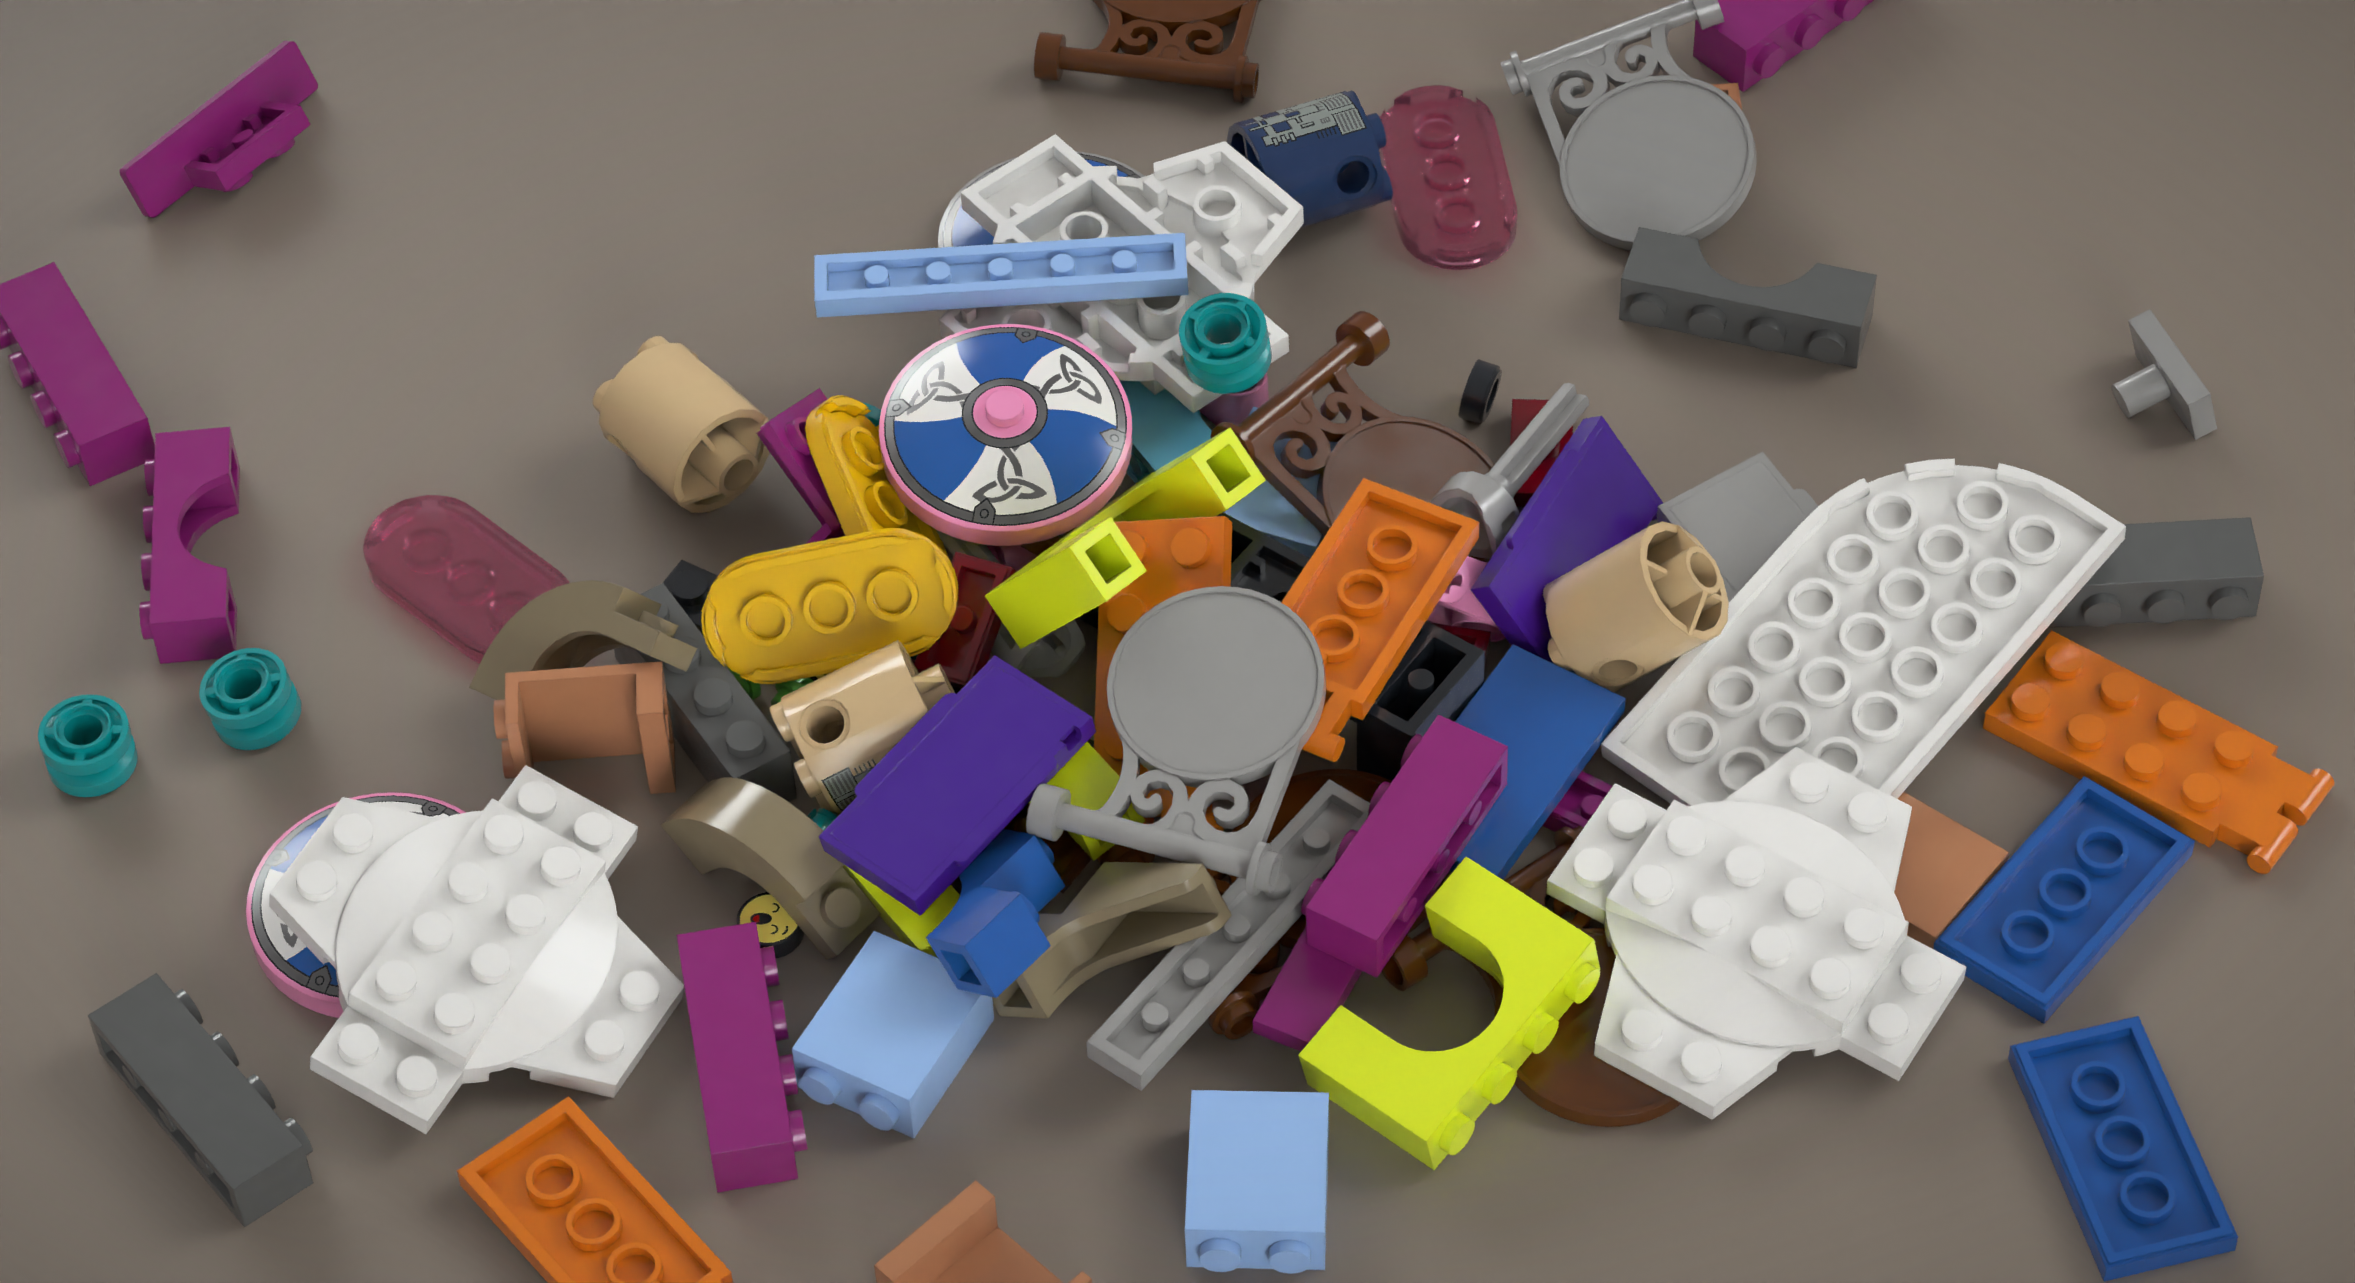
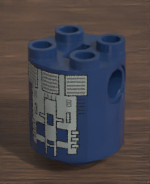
M1354 91L1332 94L1237 122L1229 127L1227 143L1303 206L1304 224L1300 228L1367 209L1379 203L1389 201L1393 197L1391 180L1386 169L1382 166L1379 149L1384 148L1387 142L1383 123L1377 113L1365 114Z

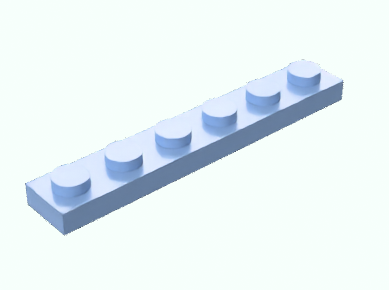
M1185 233L814 255V301L817 318L1189 295Z

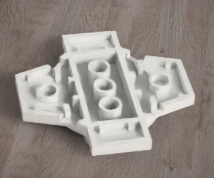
M1055 134L961 192L962 209L994 237L993 244L1185 233L1189 295L950 309L939 319L941 336L946 338L964 330L996 324L1030 325L1055 331L1080 342L1096 353L1112 369L1120 381H1140L1154 395L1166 389L1192 413H1195L1223 394L1207 391L1195 384L1189 377L1179 338V325L1183 315L1198 300L1218 293L1239 294L1254 301V283L1304 224L1303 206L1225 141L1153 163L1154 174L1141 178L1117 177V166L1093 167ZM1265 315L1272 351V363L1289 352V335Z
M1797 747L1723 801L1707 802L1687 807L1673 800L1666 810L1615 783L1547 880L1548 895L1604 924L1608 947L1612 946L1616 955L1595 1041L1594 1056L1710 1119H1714L1776 1072L1778 1062L1794 1051L1812 1049L1815 1057L1839 1049L1899 1081L1964 981L1966 966L1907 936L1909 922L1904 919L1894 891L1910 823L1912 806Z
M527 765L524 766L499 801L492 798L483 811L455 814L442 819L342 797L269 895V907L323 964L330 962L336 969L339 1001L343 1013L311 1055L310 1070L424 1134H427L462 1084L489 1081V1073L510 1067L528 1070L531 1080L614 1098L682 1000L684 992L682 982L617 916L616 903L608 879L636 841L638 826Z

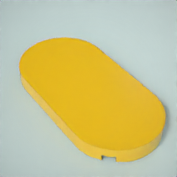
M843 395L832 396L813 409L807 417L805 426L808 447L845 536L885 528L907 529L932 540L943 550L949 559L937 530L914 515L901 502L895 489L889 483L881 455L879 425L875 427L865 417L871 410L862 402Z
M878 529L753 554L733 562L717 576L709 589L702 608V631L705 642L713 657L724 667L726 665L731 671L740 674L741 678L759 684H776L832 673L897 640L902 643L910 657L926 651L947 630L953 619L958 603V582L955 570L947 555L929 538L907 529Z

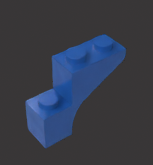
M1003 829L959 875L962 891L957 903L947 917L926 937L957 989L997 998L1051 946L1038 925L1040 921L1038 912L1065 887V884L1053 866L1055 859L1051 849L1041 838L1033 834Z

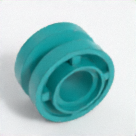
M1218 293L1198 300L1183 315L1179 325V338L1184 363L1189 377L1199 387L1219 394L1237 393L1252 387L1267 373L1272 359L1271 345L1265 315L1254 301L1239 294Z
M245 648L223 656L207 670L200 684L199 695L201 703L210 717L218 736L224 743L236 749L257 750L277 743L291 732L301 714V699L284 663L276 654L265 649Z
M92 694L68 698L51 708L39 725L38 741L49 777L58 789L69 795L95 797L107 794L124 784L135 770L138 754L127 715L124 709L110 698Z

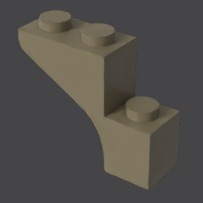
M1104 862L1062 914H1039L1040 921L1038 925L1051 946L997 998L992 997L993 1006L999 1016L1049 1018L1068 995L1098 973L1111 967L1210 935L1221 929L1232 914L1219 893L1215 880L1208 873L1204 864Z

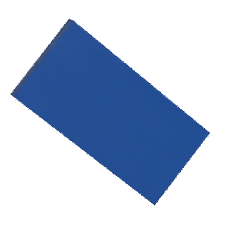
M1512 645L1455 721L1462 726L1508 746V772L1506 787L1449 871L1453 872L1467 856L1503 880L1625 712L1626 698L1518 646Z
M2083 776L1934 942L1933 949L1966 966V977L2045 1024L2192 856L2195 841Z
M2139 1016L2010 1046L2009 1063L2104 1282L2235 1251L2238 1235Z

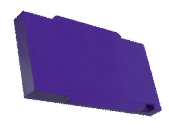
M1602 415L1585 418L1581 421L1470 589L1511 646H1518L1551 663L1553 662L1548 653V642L1552 636L1543 596L1546 584L1647 528L1651 521L1657 520L1658 506L1663 504L1658 494Z
M994 655L957 694H945L856 785L854 790L856 798L818 836L822 847L826 853L921 916L1031 801L1036 788L1040 784H1047L1096 733L1093 719L1084 711Z

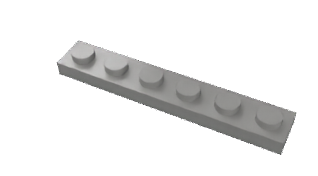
M1329 779L1270 843L1272 851L1282 855L1281 871L1274 890L1271 893L1261 890L1257 896L1247 894L1245 891V879L1238 877L1222 895L1232 914L1225 925L1210 935L1176 945L1087 1041V1057L1142 1091L1302 915V903L1309 887L1315 879L1322 878L1325 880L1335 865V856L1342 839L1349 830L1354 829L1358 831L1368 817L1370 803Z

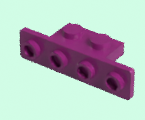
M283 41L121 167L120 176L145 217L155 218L194 186L223 192L236 190L251 180L253 177L252 171L264 161L280 156L292 148L295 144L294 138L311 125L301 105L298 104L318 89V83L297 44L294 41Z

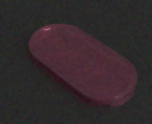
M1432 85L1408 90L1395 98L1394 106L1388 109L1387 112L1384 110L1380 116L1387 142L1384 148L1379 149L1382 166L1386 169L1391 180L1393 189L1391 204L1398 234L1403 245L1420 261L1448 270L1474 269L1497 260L1507 252L1516 237L1517 205L1491 110L1478 98H1476L1475 103L1471 99L1463 97V90L1450 86Z
M416 496L390 506L372 522L364 539V557L374 585L382 593L477 663H481L496 635L521 608L541 594L569 583L567 578L558 569L475 508L449 496Z

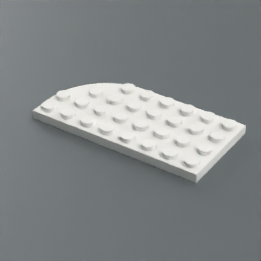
M1955 458L1926 460L1905 464L1904 471L1878 478L1869 483L1862 478L1835 493L1801 522L1729 602L1728 622L1721 634L1676 660L1601 743L1602 757L1670 804L1673 800H1676L1687 807L1707 802L1723 801L1795 747L1898 799L2125 540L2126 526L2056 482L2033 472L2001 463L1998 464L1997 469L1978 466L1955 465Z

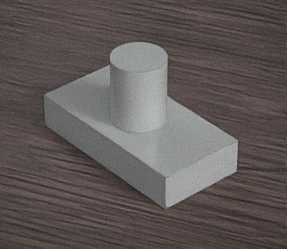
M2149 309L2128 320L2135 355L2144 369L2111 386L2114 397L2123 413L2130 418L2167 399L2195 440L2216 430L2217 425L2210 392L2152 311Z

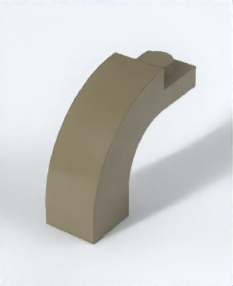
M596 580L572 582L553 588L536 597L521 608L504 625L487 649L469 688L495 700L505 699V673L584 667L599 654L617 648H631L641 651L687 672L697 648L673 638L678 625L657 616L662 604L611 582Z
M732 777L718 778L705 783L660 824L701 875L718 868H729L746 875L762 886L786 910L825 959L835 957L841 953L881 914L842 867L844 864L824 851L818 837L823 830L791 803L755 783Z

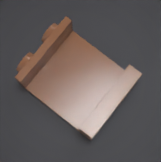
M662 661L505 673V699L494 700L493 705L496 738H508V740H502V765L505 779L516 778L525 765L534 769V762L643 754L650 794L676 792L675 739Z
M976 1180L874 1265L876 1283H1063L998 1227L995 1196ZM1081 1271L1068 1283H1092V1278Z

